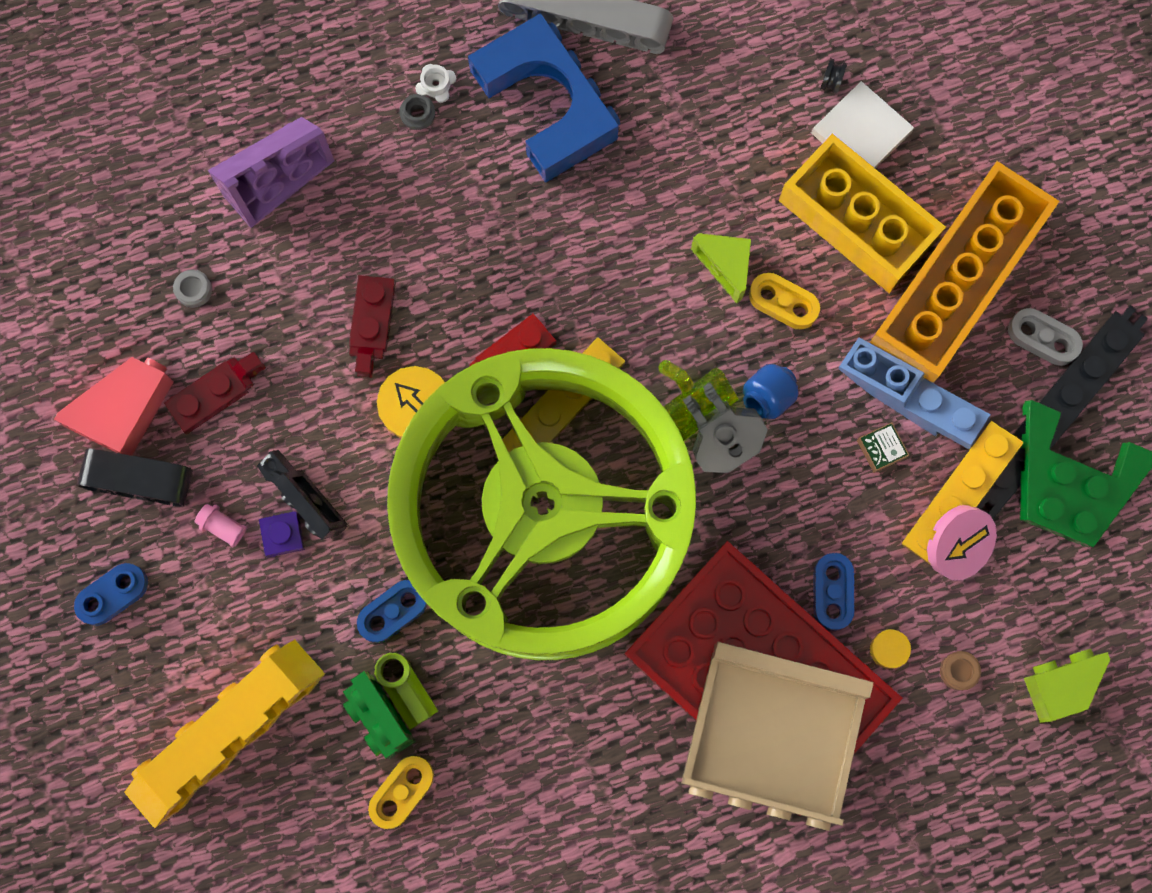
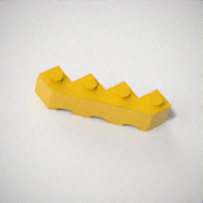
M295 639L282 648L276 644L261 656V663L238 684L234 682L226 687L218 695L219 701L198 720L195 722L192 720L180 728L175 734L176 739L153 760H146L132 772L131 775L134 779L124 793L154 828L183 809L200 787L226 770L243 748L269 731L280 715L306 697L325 675L323 670Z

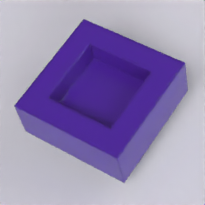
M296 511L259 519L264 552L267 558L305 550L299 515Z

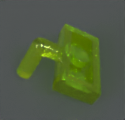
M663 360L659 364V372L676 382L682 392L666 404L664 408L679 429L683 441L698 431L696 420L683 399L690 395L698 402L704 415L708 414L716 408L704 393L703 386L710 382L724 402L727 401L730 406L739 400L725 374L717 367L693 383L687 371L669 360Z

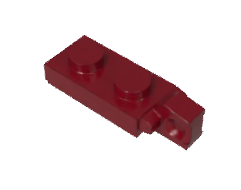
M358 275L349 338V355L356 357L355 372L358 374V377L372 378L375 359H383L384 352H387L396 281L393 278Z
M255 352L250 353L239 361L233 357L169 398L164 404L182 431L187 435L248 394L247 390L254 385L251 378L266 369V367Z

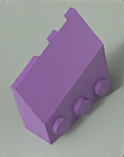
M300 117L214 166L208 172L223 197L252 228L332 164L334 158L324 132L318 126Z

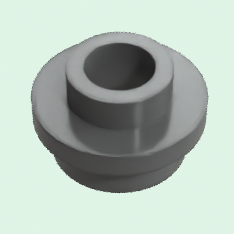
M420 94L408 96L402 102L399 110L403 124L413 130H422L429 127L436 115L433 102L428 97ZM416 109L424 111L421 117H413L411 115Z

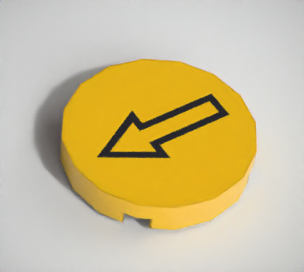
M411 366L400 368L387 377L379 389L376 402L379 417L388 431L402 438L416 412L445 383L441 376L428 368Z

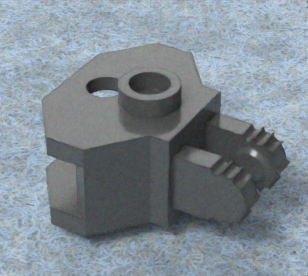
M709 382L703 386L704 393L716 408L708 414L704 415L702 413L700 405L690 395L683 399L685 405L695 418L699 430L692 451L695 460L704 472L729 473L760 453L768 429L756 409L731 407L727 401L724 402Z

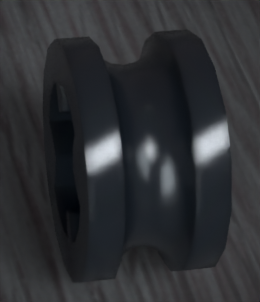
M830 58L820 90L824 91L826 88H830L833 94L837 95L848 63L843 62L841 65H837L835 59Z

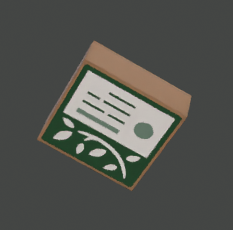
M892 422L857 439L873 473L909 456Z

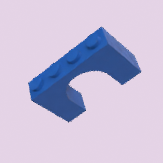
M540 13L468 55L470 72L488 98L514 83L531 76H545L554 79L562 84L570 94L572 103L565 116L525 141L526 155L546 183L618 140L620 120L615 110L611 106L606 107L599 98L601 94L592 78H585L580 70L581 64L576 54L572 50L567 52L561 43L562 36L553 22L548 24Z

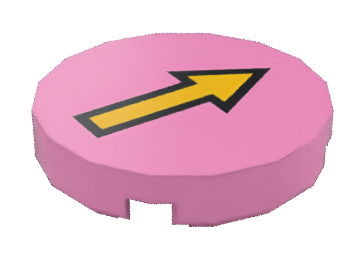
M960 505L949 510L937 521L933 528L936 534L933 541L929 539L928 561L936 572L951 580H964L975 575L987 563L994 550L997 535L996 524L992 517L979 508L969 505Z

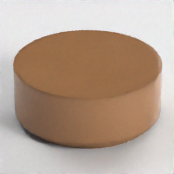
M957 651L943 659L940 665V675L943 682L949 688L963 691L974 687L981 677V667L978 660L972 654Z

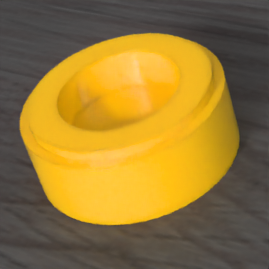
M889 629L878 633L873 638L870 645V653L874 662L880 667L895 669L908 661L911 654V645L908 638L902 632Z

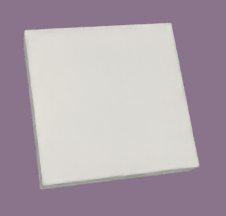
M861 81L812 129L811 134L823 144L833 133L871 166L877 168L912 133L914 127Z

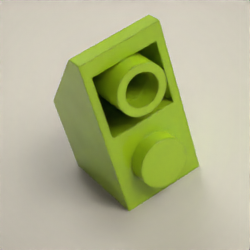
M1091 648L1069 655L1071 661L1069 664L1058 667L1056 661L1053 660L1033 667L1035 674L1025 677L1024 681L1040 723L1054 721L1089 709L1110 662L1108 652L1094 655Z

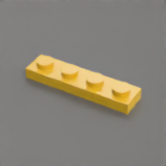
M599 337L582 353L608 362L619 369L625 364V360ZM548 390L520 421L536 443H551L592 398L568 391ZM513 428L502 439L508 452L522 446Z
M991 421L901 544L930 564L927 546L929 539L933 541L936 534L933 528L937 521L949 510L957 506L969 505L971 507H978L1024 442Z

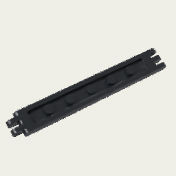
M1131 304L1123 314L1115 311L1083 348L1080 355L1073 360L1039 401L1040 404L1061 412L1050 450L1144 337L1145 333L1140 328L1148 318L1141 314L1134 323H1131L1128 319L1136 311V308ZM1026 418L1012 434L1021 441L1022 434H1026ZM1022 446L977 507L981 510L985 505L990 509L986 513L992 519L995 518L1021 486V471H1025V449Z

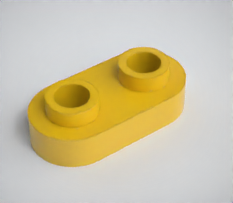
M774 273L760 274L751 284L749 299L752 305L759 311L794 329H806L815 323L820 313V303L811 292ZM765 289L770 290L774 297L769 300L764 299L761 296V291ZM798 306L805 309L806 315L799 317L794 314L793 309Z
M417 756L406 757L397 764L370 800L368 811L375 825L384 829H392L405 822L433 784L434 771L431 764L424 758ZM414 768L418 769L422 774V778L417 784L410 783L407 778L408 772ZM389 800L397 805V811L393 816H387L383 811V805Z

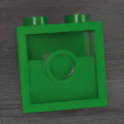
M363 671L351 679L353 685L343 691L348 701L343 703V706L355 723L361 720L369 734L364 736V739L376 757L383 754L385 759H391L416 742L375 676Z

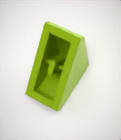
M697 234L693 237L691 250L736 303L740 302L743 299L747 285L751 239Z

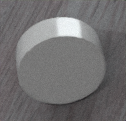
M186 270L175 279L173 292L181 304L186 307L196 308L204 305L210 299L212 285L207 276L201 271Z

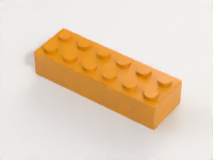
M996 161L869 343L924 372V378L934 383L1060 201Z

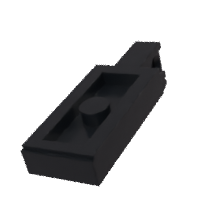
M279 450L270 451L257 465L265 480L274 483L281 491V497L284 502L296 509L305 520L306 528L313 535L323 540L338 536L348 527L346 521L303 470H295Z

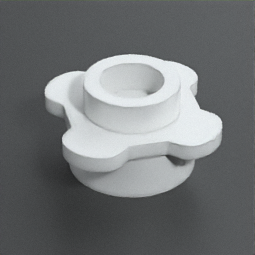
M428 64L422 69L421 82L415 87L416 93L433 97L439 103L446 102L449 99L448 91L450 86L456 82V75L453 71L446 70L440 65ZM438 81L439 85L434 86L433 82Z

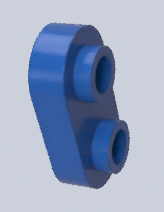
M829 553L823 556L816 563L813 572L814 617L816 621L829 631H838L845 628L854 617V568L851 561L839 553ZM827 568H836L839 572V578L837 580H830L826 575ZM828 605H835L839 609L838 618L832 619L827 615L826 609Z
M123 563L117 565L77 595L74 602L76 616L82 622L97 626L107 623L145 594L148 588L146 573L134 564ZM124 576H130V585L122 589L120 586L121 579ZM96 598L99 602L98 608L90 612L88 604L92 599Z
M409 580L400 581L361 610L357 618V629L360 635L369 642L383 643L421 616L427 608V603L421 598ZM406 594H413L416 598V602L412 607L407 608L402 605V598ZM376 617H382L385 621V625L380 631H374L371 628V622Z

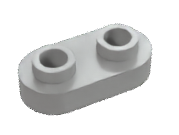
M1026 308L1019 311L1010 320L1008 325V334L1016 345L1054 365H1067L1075 360L1082 351L1083 343L1077 331L1036 309ZM1021 325H1028L1032 329V335L1024 334L1021 330ZM1055 342L1064 345L1065 353L1056 351L1054 347Z

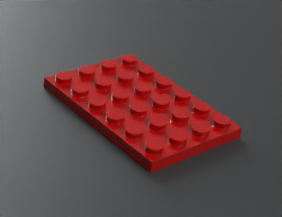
M728 541L624 653L635 666L695 721L697 720L714 645L717 642L874 682L871 697L865 699L854 754L903 699Z

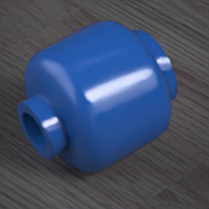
M776 364L764 365L744 384L743 402L745 407L756 409L762 419H776L796 402L799 395L794 373L788 368L780 367Z

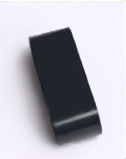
M87 448L76 486L97 492V489H100V493L134 498V495H136V499L170 505V502H173V506L184 507L193 469L170 462Z

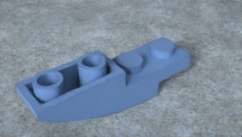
M860 337L839 366V370L862 389L934 436L940 433L969 450L990 420L991 414L926 380L924 372Z

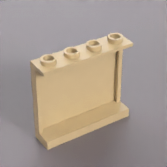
M717 642L714 645L681 784L690 786L688 794L712 800L714 792L729 796L727 804L751 810L753 803L768 806L767 815L790 821L792 813L807 817L806 825L830 831L831 823L843 826L844 820L840 819L865 699L871 697L874 682Z

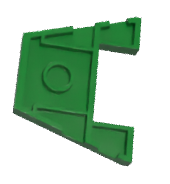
M1033 400L1024 401L1023 415H1026V434H1022V441L1024 442L1022 448L1025 449V471H1021L1020 520L1082 546L1094 547L1152 469V451L1131 442L1122 443L1112 476L1051 451L1050 445L1061 412Z

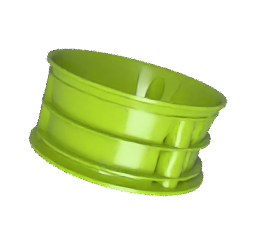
M552 348L524 349L492 356L471 365L441 385L424 402L413 416L397 447L390 470L387 511L390 533L400 564L412 586L438 616L469 639L498 653L530 660H561L593 653L613 644L638 627L655 610L666 595L679 571L690 544L696 511V486L691 460L679 429L662 404L640 382L610 363L590 355ZM532 390L568 391L598 400L624 416L639 431L653 451L662 473L658 475L649 490H633L601 484L590 464L577 452L559 444L548 442L536 443L513 409L523 401L526 391ZM496 402L493 405L487 406L489 403ZM505 414L522 445L511 452H508L493 423V420ZM485 424L499 460L491 469L485 481L482 494V513L487 529L493 538L477 571L470 580L450 579L444 581L430 560L422 535L420 502L423 483L435 452L452 429L456 426L471 428ZM541 497L548 498L549 504L554 505L552 510L547 508L548 514L540 515L537 507L533 506L534 502L540 503L539 498ZM603 501L645 503L644 514L602 512ZM656 502L662 503L669 508L673 516L669 519H660L654 514L652 506ZM645 527L651 544L657 551L656 557L639 583L615 605L596 616L570 625L534 628L508 623V618L499 599L529 562L547 564L568 559L588 544L597 528ZM503 550H505L514 558L490 592L481 583ZM473 594H480L486 600L485 609L478 615L466 613V602L469 596Z

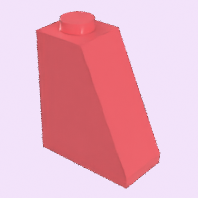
M131 357L60 410L54 420L65 428L116 453L132 456L174 381L165 374L167 368L157 361L147 358L145 362Z

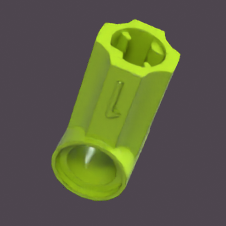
M387 653L377 660L374 673L376 679L383 686L410 730L439 712L412 669L410 662L404 656L397 653ZM391 660H399L404 667L402 678L396 682H389L383 674L385 664Z

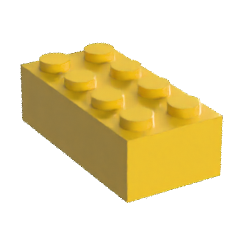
M833 133L784 184L779 198L780 203L889 294L936 243L946 226Z

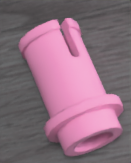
M204 505L195 519V523L199 525V530L201 532L207 530L227 542L231 547L236 546L245 534L247 527L220 512L218 505Z

